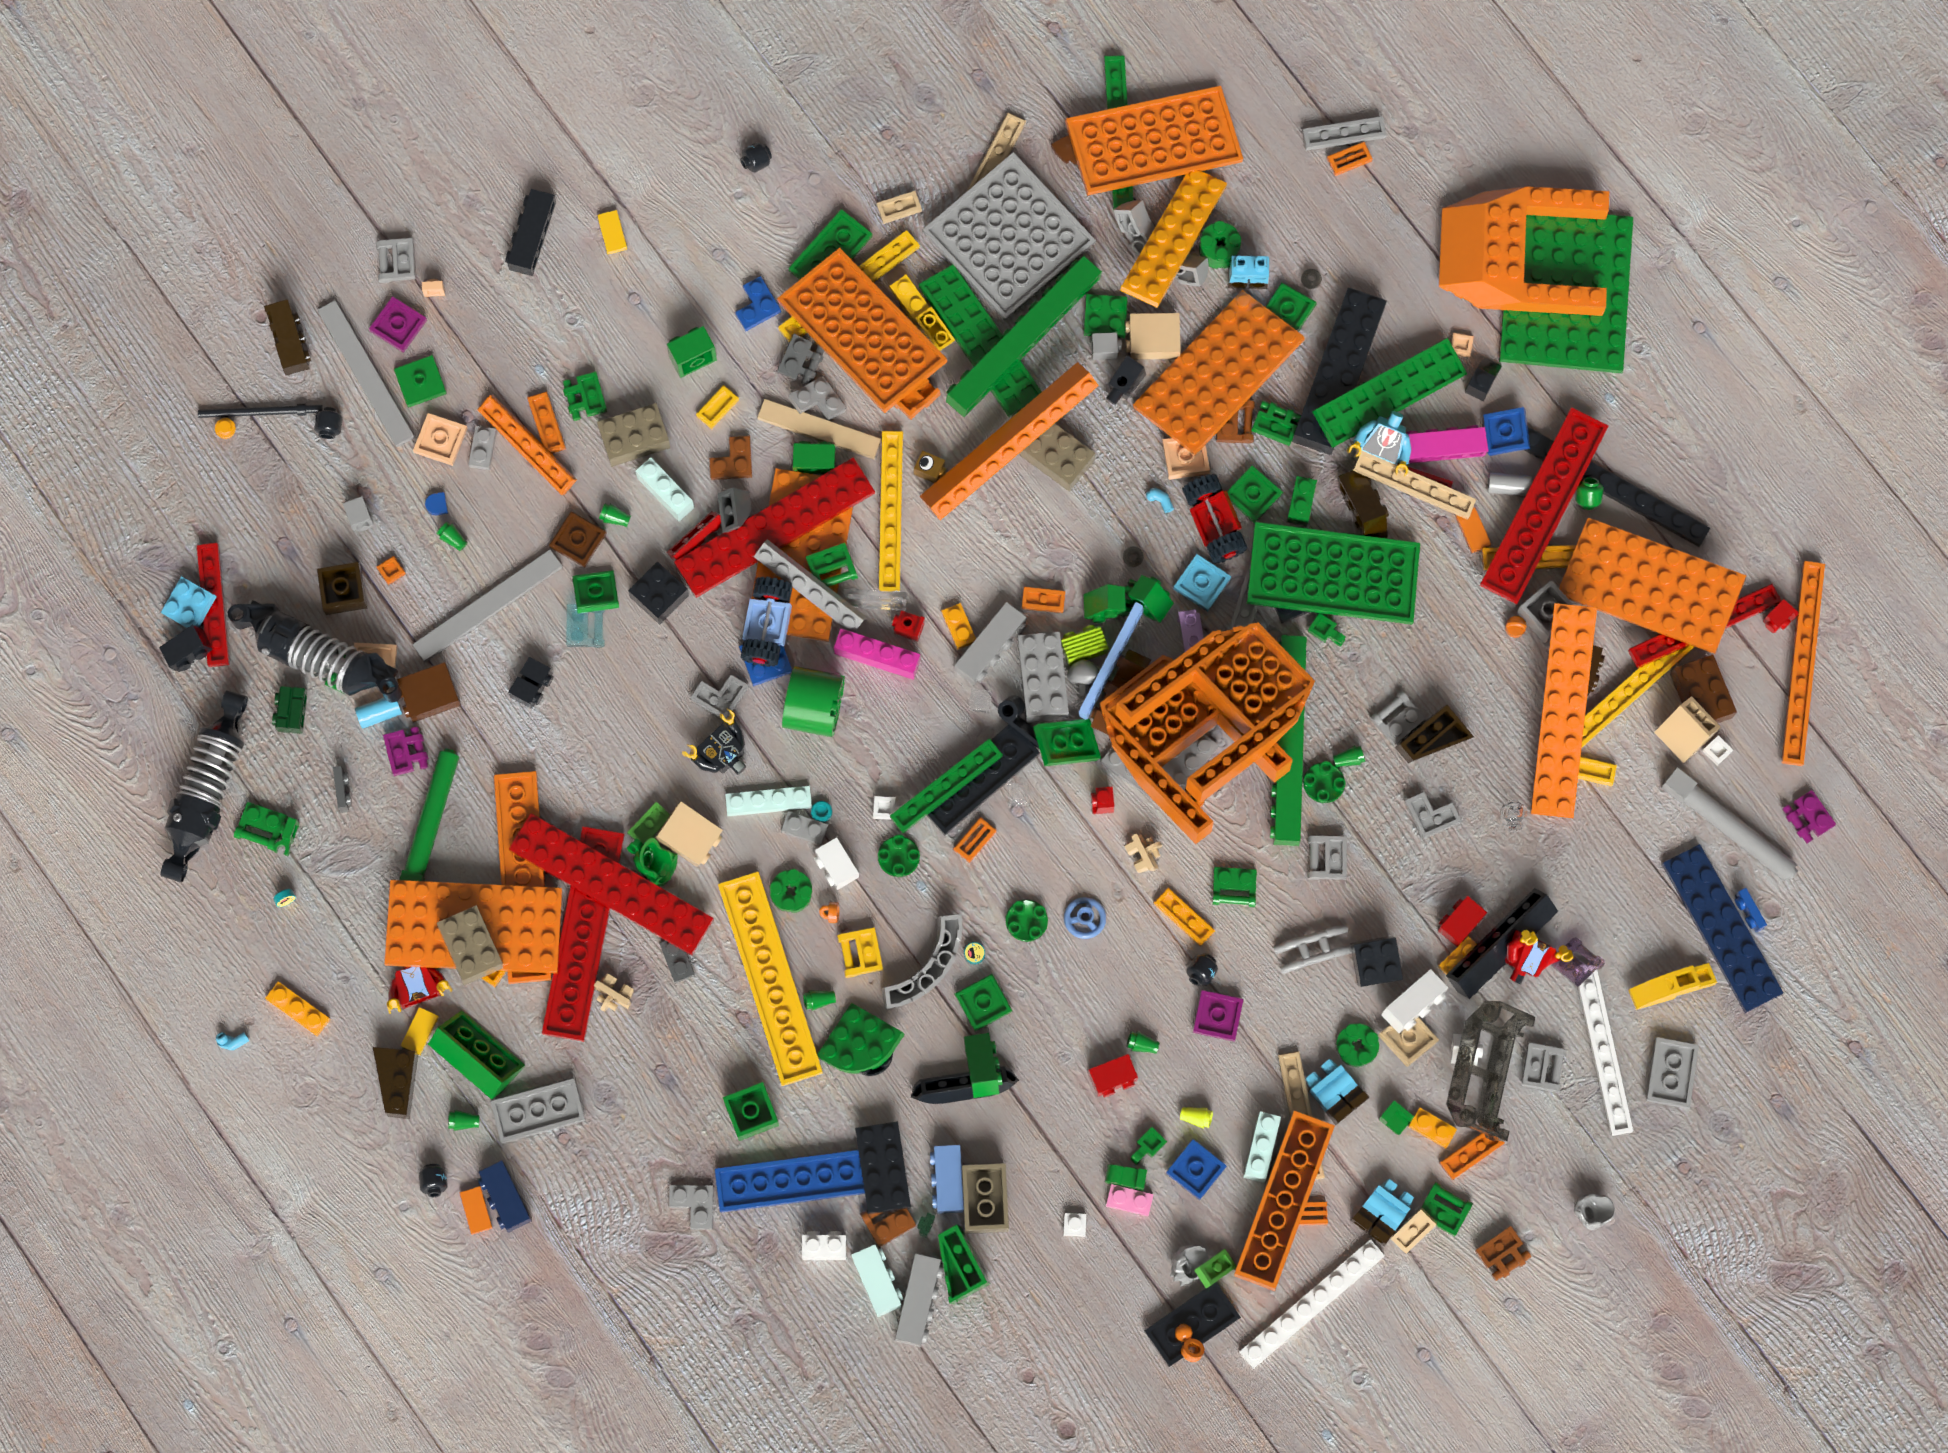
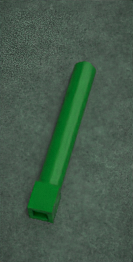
M445 748L444 751H439L406 865L401 872L399 880L425 881L424 876L460 758L456 755L457 752L452 749Z

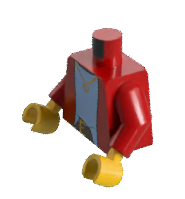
M1516 930L1512 941L1507 944L1505 963L1514 967L1509 979L1521 984L1526 973L1533 977H1539L1544 969L1560 961V958L1565 962L1572 960V950H1568L1567 946L1562 945L1558 949L1559 952H1557L1555 948L1538 940L1534 931L1530 933L1528 930L1522 932Z
M403 966V969L395 972V978L391 980L387 1002L388 1012L391 1014L393 1008H398V1012H401V1007L406 1009L430 999L444 996L443 991L449 989L451 992L453 990L444 975L436 968Z

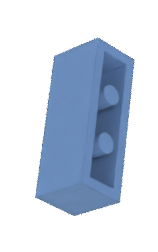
M960 1145L934 1146V1152H930L931 1165H935V1174H931L932 1187H936L937 1194L932 1195L933 1208H937L938 1214L963 1213Z

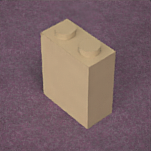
M1179 313L1130 314L1129 321H1125L1126 333H1129L1130 340H1126V353H1130L1132 359H1177L1180 356Z
M1691 696L1655 731V734L1684 763L1721 727Z
M680 801L655 836V839L697 867L700 863L704 865L711 854L708 852L712 846L716 847L722 839L720 834L723 830Z

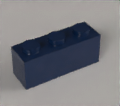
M503 1161L479 1171L481 1178L477 1180L482 1190L487 1189L490 1195L487 1201L491 1209H496L499 1214L496 1220L501 1230L505 1228L509 1233L532 1222Z

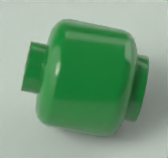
M1584 478L1576 489L1575 501L1581 508L1593 510L1594 507H1598L1602 503L1604 487L1595 478Z

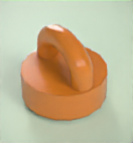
M1519 616L1510 617L1505 625L1506 633L1513 638L1521 637L1527 628L1525 620Z
M830 902L829 905L820 907L819 914L822 918L828 919L829 923H837L839 921L840 908L838 902Z

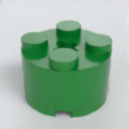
M1217 221L1209 225L1202 232L1200 238V257L1208 258V266L1210 268H1228L1232 256H1239L1241 236L1235 227L1223 221Z

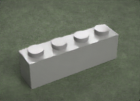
M1006 602L954 665V671L972 685H975L977 682L981 683L988 674L986 672L990 666L994 667L1001 658L999 655L1002 651H1007L1014 643L1012 639L1015 635H1021L1027 627L1025 624L1026 616Z
M915 1254L895 1338L896 1342L921 1347L922 1342H927L929 1330L925 1328L927 1321H932L934 1309L930 1308L932 1299H937L939 1287L935 1285L937 1278H942L944 1266L940 1265L941 1259Z

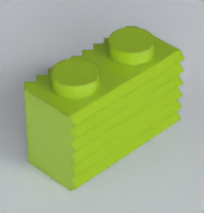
M1089 625L1083 628V632L1077 634L1069 632L1064 634L1061 639L1062 650L1068 666H1072L1081 660L1087 661L1108 653L1109 648L1101 626Z

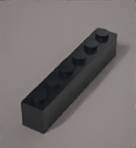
M1534 888L1446 975L1458 993L1470 999L1507 964L1505 963L1507 944L1512 941L1516 930L1520 932L1528 930L1530 933L1534 931L1537 934L1552 919L1558 910L1549 896Z

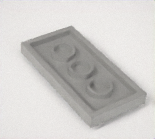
M574 1078L490 1101L501 1144L585 1121Z

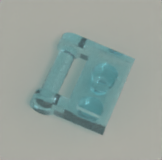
M567 604V647H605V640L603 639V613H605V610L577 613L576 604ZM588 613H595L594 639H588Z

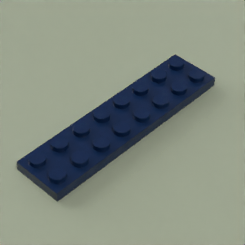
M1699 844L1663 862L1662 866L1744 1013L1782 995L1784 992L1701 845Z

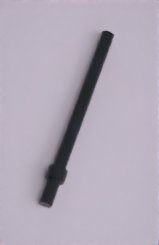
M299 403L297 406L198 410V418L284 414L306 416L309 413L322 411L323 405Z

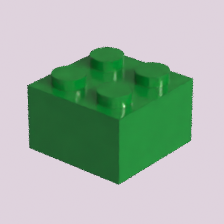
M704 326L692 328L688 331V334L682 337L676 336L667 343L669 358L680 378L717 361L715 346Z
M763 1082L722 1097L739 1141L779 1126Z

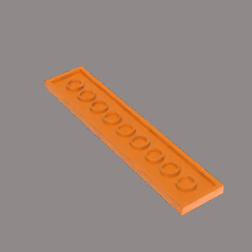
M1554 603L1531 814L1574 818L1597 607Z
M537 772L494 775L501 885L545 887L544 870L509 851L511 844L529 815L532 813L540 818ZM507 971L509 984L552 980L551 973Z

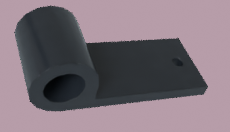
M1016 695L1009 696L999 704V716L1039 749L1034 728L1020 717L1025 709L1023 699Z

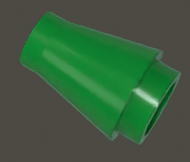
M605 503L599 519L603 520V523L627 527L631 515L626 514L611 503L610 505Z
M448 521L436 533L440 540L456 548L459 552L468 544L454 524H450Z
M1354 745L1337 755H1333L1336 768L1361 765V763L1365 762L1361 746L1356 747Z
M808 990V992L803 993L806 1010L811 1009L813 1011L836 1003L834 990Z
M1131 1031L1126 1047L1130 1048L1131 1051L1156 1054L1160 1042L1139 1031Z
M459 1110L449 1111L448 1129L458 1131L479 1128V1115Z

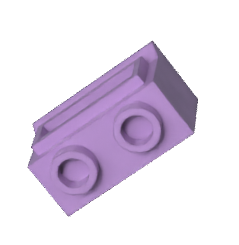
M1196 609L1178 612L1177 622H1180L1184 652H1186L1204 638L1200 614L1196 613Z

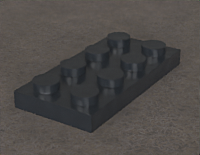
M898 1121L855 1128L868 1215L911 1208Z
M1215 1282L1144 1330V1332L1167 1366L1171 1367L1184 1358L1181 1354L1184 1342L1179 1341L1175 1336V1330L1179 1325L1186 1324L1192 1329L1191 1338L1197 1339L1204 1344L1241 1317L1220 1286Z

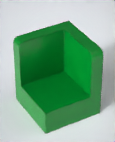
M1394 1100L1379 1118V1121L1399 1136L1413 1120L1414 1116Z

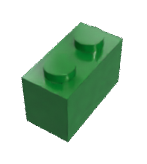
M808 441L794 443L793 471L808 474H825L835 468V444L825 441L819 442V444H811Z
M1300 476L1296 477L1287 518L1288 523L1308 525L1317 480Z

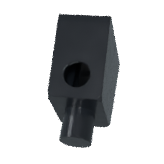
M1127 355L1109 382L1111 391L1107 395L1106 400L1115 406L1121 397L1127 400L1146 376L1144 366ZM1123 382L1127 383L1125 386H1119Z

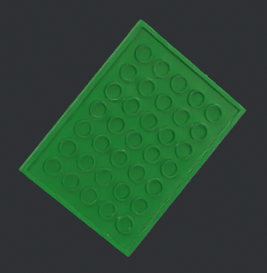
M1607 214L1606 219L1526 215L1524 283L1607 288L1606 309L1603 316L1503 310L1499 362L1623 373L1633 217Z

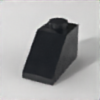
M1483 357L1465 393L1484 402L1502 366Z

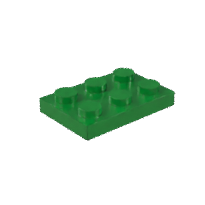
M1090 719L1042 723L1033 727L1044 767L1091 762L1101 758Z

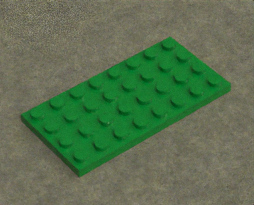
M1255 522L1246 604L1412 625L1414 623L1420 543Z

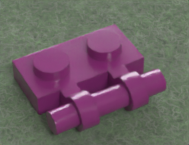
M419 727L411 728L412 736L409 737L405 736L404 730L383 735L393 776L413 772L414 767L412 763L419 762L420 769L428 768L427 760L429 758L427 752L424 751L422 743L424 738L420 734ZM414 744L416 754L410 755L408 745Z
M1813 790L1793 802L1797 810L1794 811L1790 805L1782 809L1787 815L1785 818L1788 822H1792L1798 831L1797 835L1803 838L1806 844L1814 840L1810 835L1811 831L1819 837L1837 825ZM1802 815L1804 817V819L1808 823L1807 826L1803 825L1801 820L1798 818L1799 816Z

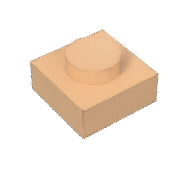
M429 279L427 282H422L424 297L445 296L443 281Z

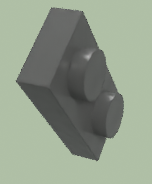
M342 766L333 767L338 809L340 813L349 812L348 805H352L350 792L346 790V785L349 784L348 772H344Z
M667 941L659 943L675 984L695 976L686 952Z

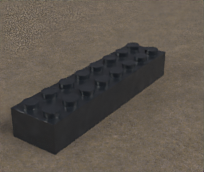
M1348 287L1296 428L1293 443L1332 455L1334 447H1331L1312 411L1357 387L1387 300Z

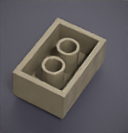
M656 403L597 422L611 467L670 448L669 439Z
M1055 423L1020 452L1022 458L1069 492L1095 461V452Z
M477 905L437 922L440 934L463 985L503 969V963Z
M1006 1163L962 1165L965 1234L1008 1232Z

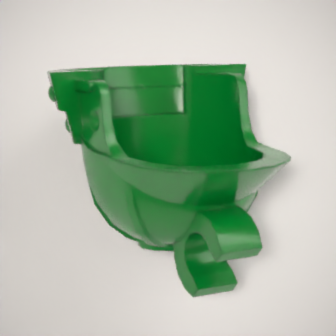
M653 837L649 838L644 844L636 838L627 847V850L634 854V863L638 872L645 875L652 883L657 886H663L671 879L677 866L678 856L676 853L661 848L658 841Z

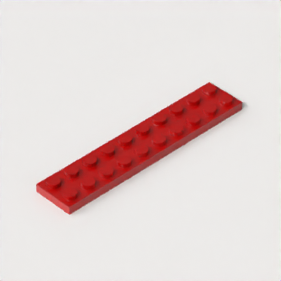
M1571 407L1482 579L1481 587L1518 604L1609 425Z
M853 457L746 519L740 528L722 533L674 561L697 598L759 562L754 556L767 539L781 549L874 495L875 490Z
M532 813L509 848V851L691 956L714 921V918Z
M582 827L580 842L620 863L625 834ZM570 887L559 943L558 972L553 973L542 1035L585 1042L595 991L594 984L597 981L610 908L573 887Z

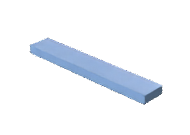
M1137 602L1134 604L1079 710V717L1086 720L1091 714L1143 614V606Z

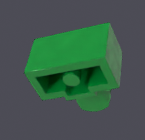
M1141 575L1138 581L1129 579L1127 582L1129 586H1124L1125 594L1132 599L1133 604L1137 602L1143 606V615L1161 623L1174 604L1169 597V592L1160 586L1161 582L1153 576L1148 578Z
M1106 584L1084 594V618L1091 619L1094 623H1103L1106 619L1115 618L1117 615L1127 617L1132 610L1131 607L1134 606L1131 600L1125 599V587Z

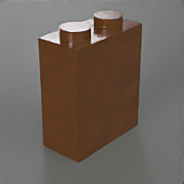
M445 662L397 679L402 690L401 698H404L406 704L402 706L406 718L410 717L413 723L461 706Z

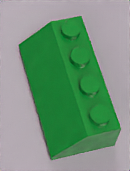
M462 1010L440 1025L428 1043L436 1053L442 1056L491 1100L504 1091L525 1067L523 1062Z

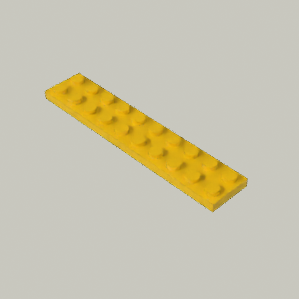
M759 872L718 884L781 1085L785 1086L822 1074L823 1071Z

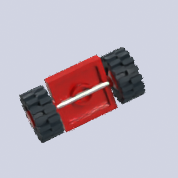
M1208 474L1205 477L1201 476L1199 479H1194L1193 482L1190 481L1182 488L1188 505L1194 506L1189 510L1212 562H1226L1228 559L1231 560L1233 557L1243 554L1248 548L1241 532H1236L1242 529V526L1227 491H1223L1217 475Z

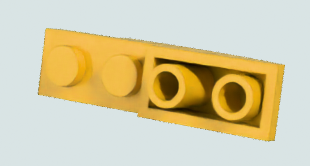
M904 275L889 286L909 319L939 351L955 341L934 309L929 307L907 275Z
M1707 963L1696 967L1692 965L1667 973L1630 988L1628 991L1636 1010L1672 1000L1676 996L1713 986L1717 983L1710 964Z

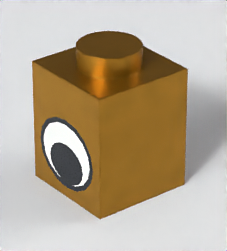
M923 450L914 467V475L932 483L937 482L947 471L944 459Z

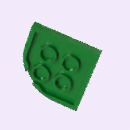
M851 1003L817 1056L818 1059L839 1071L858 1074L861 1071L871 1068L873 1070L882 1065L892 1055L905 1034Z

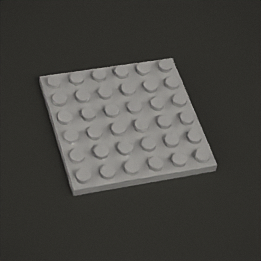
M1014 152L922 230L925 236L956 267L1004 321L1096 242L1090 233Z

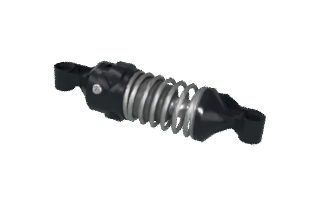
M252 600L251 604H235L228 609L227 616L235 628L240 630L251 626L254 628L256 644L260 653L296 670L301 668L304 674L310 672L312 678L319 676V681L324 682L327 680L329 686L336 684L337 690H341L349 696L355 695L362 690L378 687L388 702H397L401 698L402 690L395 679L398 670L387 665L377 653L357 651L354 646L348 647L347 643H340L337 638L331 639L330 635L322 634L320 630H314L312 626L281 612L275 604H260ZM243 614L240 619H236L238 615ZM333 672L337 673V678L331 682ZM328 673L325 678H322L323 674ZM395 687L392 692L387 693L389 688Z
M226 690L221 700V708H223L224 715L213 724L199 729L198 738L196 739L199 743L208 746L209 749L193 747L196 753L206 757L205 759L196 756L190 757V760L196 764L186 767L191 773L183 776L185 784L179 786L182 791L177 792L175 799L170 801L167 809L169 816L164 829L173 842L174 854L163 862L160 872L161 877L182 883L187 874L188 861L199 851L201 846L209 844L213 831L218 828L221 820L219 813L222 807L219 800L225 798L223 790L229 787L226 780L232 779L229 771L234 770L236 767L232 761L239 759L237 753L241 752L244 745L238 734L237 723L246 709L248 697ZM225 752L231 753L232 755H234V758L224 757ZM222 761H225L231 767L221 766Z

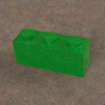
M989 1033L964 1036L973 1097L998 1095V1085H1002L1001 1072L996 1073V1070L999 1069L998 1056H993V1054H997L995 1041L990 1040Z

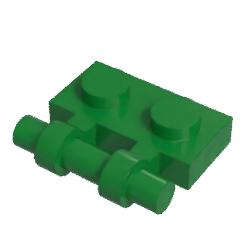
M596 372L577 376L578 385L572 386L571 380L563 381V393L567 397L568 411L572 415L573 421L581 419L580 411L582 410L586 411L587 417L607 412ZM581 393L583 402L577 403L575 395Z
M1263 400L1260 408L1266 410L1267 413L1259 410L1251 431L1290 446L1298 426L1290 423V421L1299 423L1301 415L1294 413V410L1290 408L1286 410L1276 406L1277 403L1272 401L1269 403ZM1273 413L1284 417V420L1273 416Z

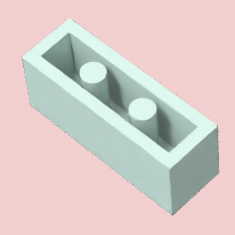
M651 457L635 471L637 479L678 521L682 520L694 509L692 499Z
M1259 1112L1243 1178L1262 1183L1265 1182L1281 1116Z
M872 1245L852 1254L853 1262L877 1317L900 1308V1301L904 1299L899 1288L894 1289L891 1281H894L895 1278L891 1269L885 1268L883 1261L886 1260L882 1248L877 1249L876 1245Z

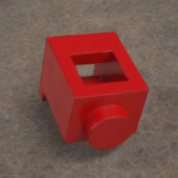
M1783 599L1767 615L1763 622L1771 633H1776L1780 628L1784 630L1797 617L1799 612Z
M901 610L900 615L896 614L892 622V626L895 627L894 634L918 642L925 625V617H919ZM908 621L912 624L910 626H905L904 622Z
M1113 786L1096 788L1095 793H1091L1092 814L1114 813Z

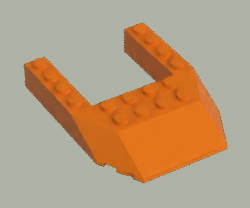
M1527 186L1485 191L1442 208L1439 287L1452 292L1460 299L1463 298L1473 303V306L1479 309L1603 316L1606 309L1607 288L1524 283L1526 215L1606 219L1609 211V191Z
M1257 622L1245 627H1233L1232 630L1211 632L1117 702L1115 715L1130 729L1191 682H1194L1244 735L1187 778L1186 790L1200 804L1261 758L1297 723L1315 680Z
M1162 655L1100 702V708L1111 745L1135 781L1173 822L1197 844L1212 832L1214 821L1162 767L1217 724L1234 742L1244 734L1194 682H1191L1129 729L1115 715L1117 702L1174 661L1172 658ZM1275 743L1255 763L1275 783L1290 771L1293 759Z

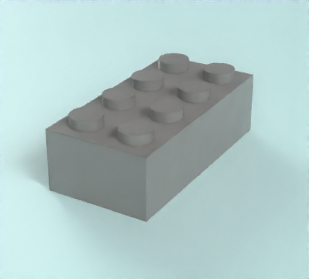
M1060 632L1018 635L1026 722L1068 719L1069 710Z

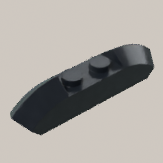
M1006 1066L999 1067L996 1070V1073L1001 1072L1002 1085H998L999 1094L1010 1089L1019 1081L1014 1072ZM969 1072L920 1079L914 1084L911 1098L929 1104H945L977 1099L973 1097Z

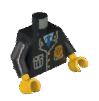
M727 708L730 713L728 718H724L723 714L720 713V718L727 722V724L723 722L697 748L687 744L691 752L688 754L682 751V755L691 758V761L703 771L721 772L723 774L731 768L739 775L746 768V765L740 760L744 755L745 741L743 732L734 719V713Z

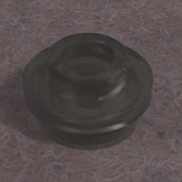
M1308 269L1301 276L1303 286L1308 289L1317 288L1322 281L1321 274L1315 269ZM1309 276H1314V277H1315V280H1314V281H1310V280L1308 279V277H1309Z
M1132 546L1124 551L1123 561L1127 566L1137 567L1143 562L1144 555L1138 547ZM1136 555L1137 559L1131 560L1129 556Z

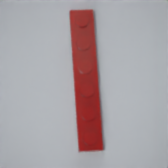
M218 543L197 545L200 587L217 596L203 620L204 632L213 648L212 651L207 653L208 667L230 665Z

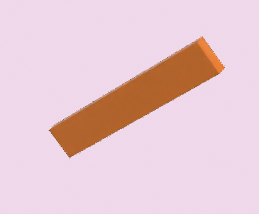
M489 395L477 409L561 495H565L577 481L494 395Z

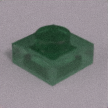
M927 1212L926 1217H921L917 1229H920V1236L928 1238L936 1219L935 1215Z

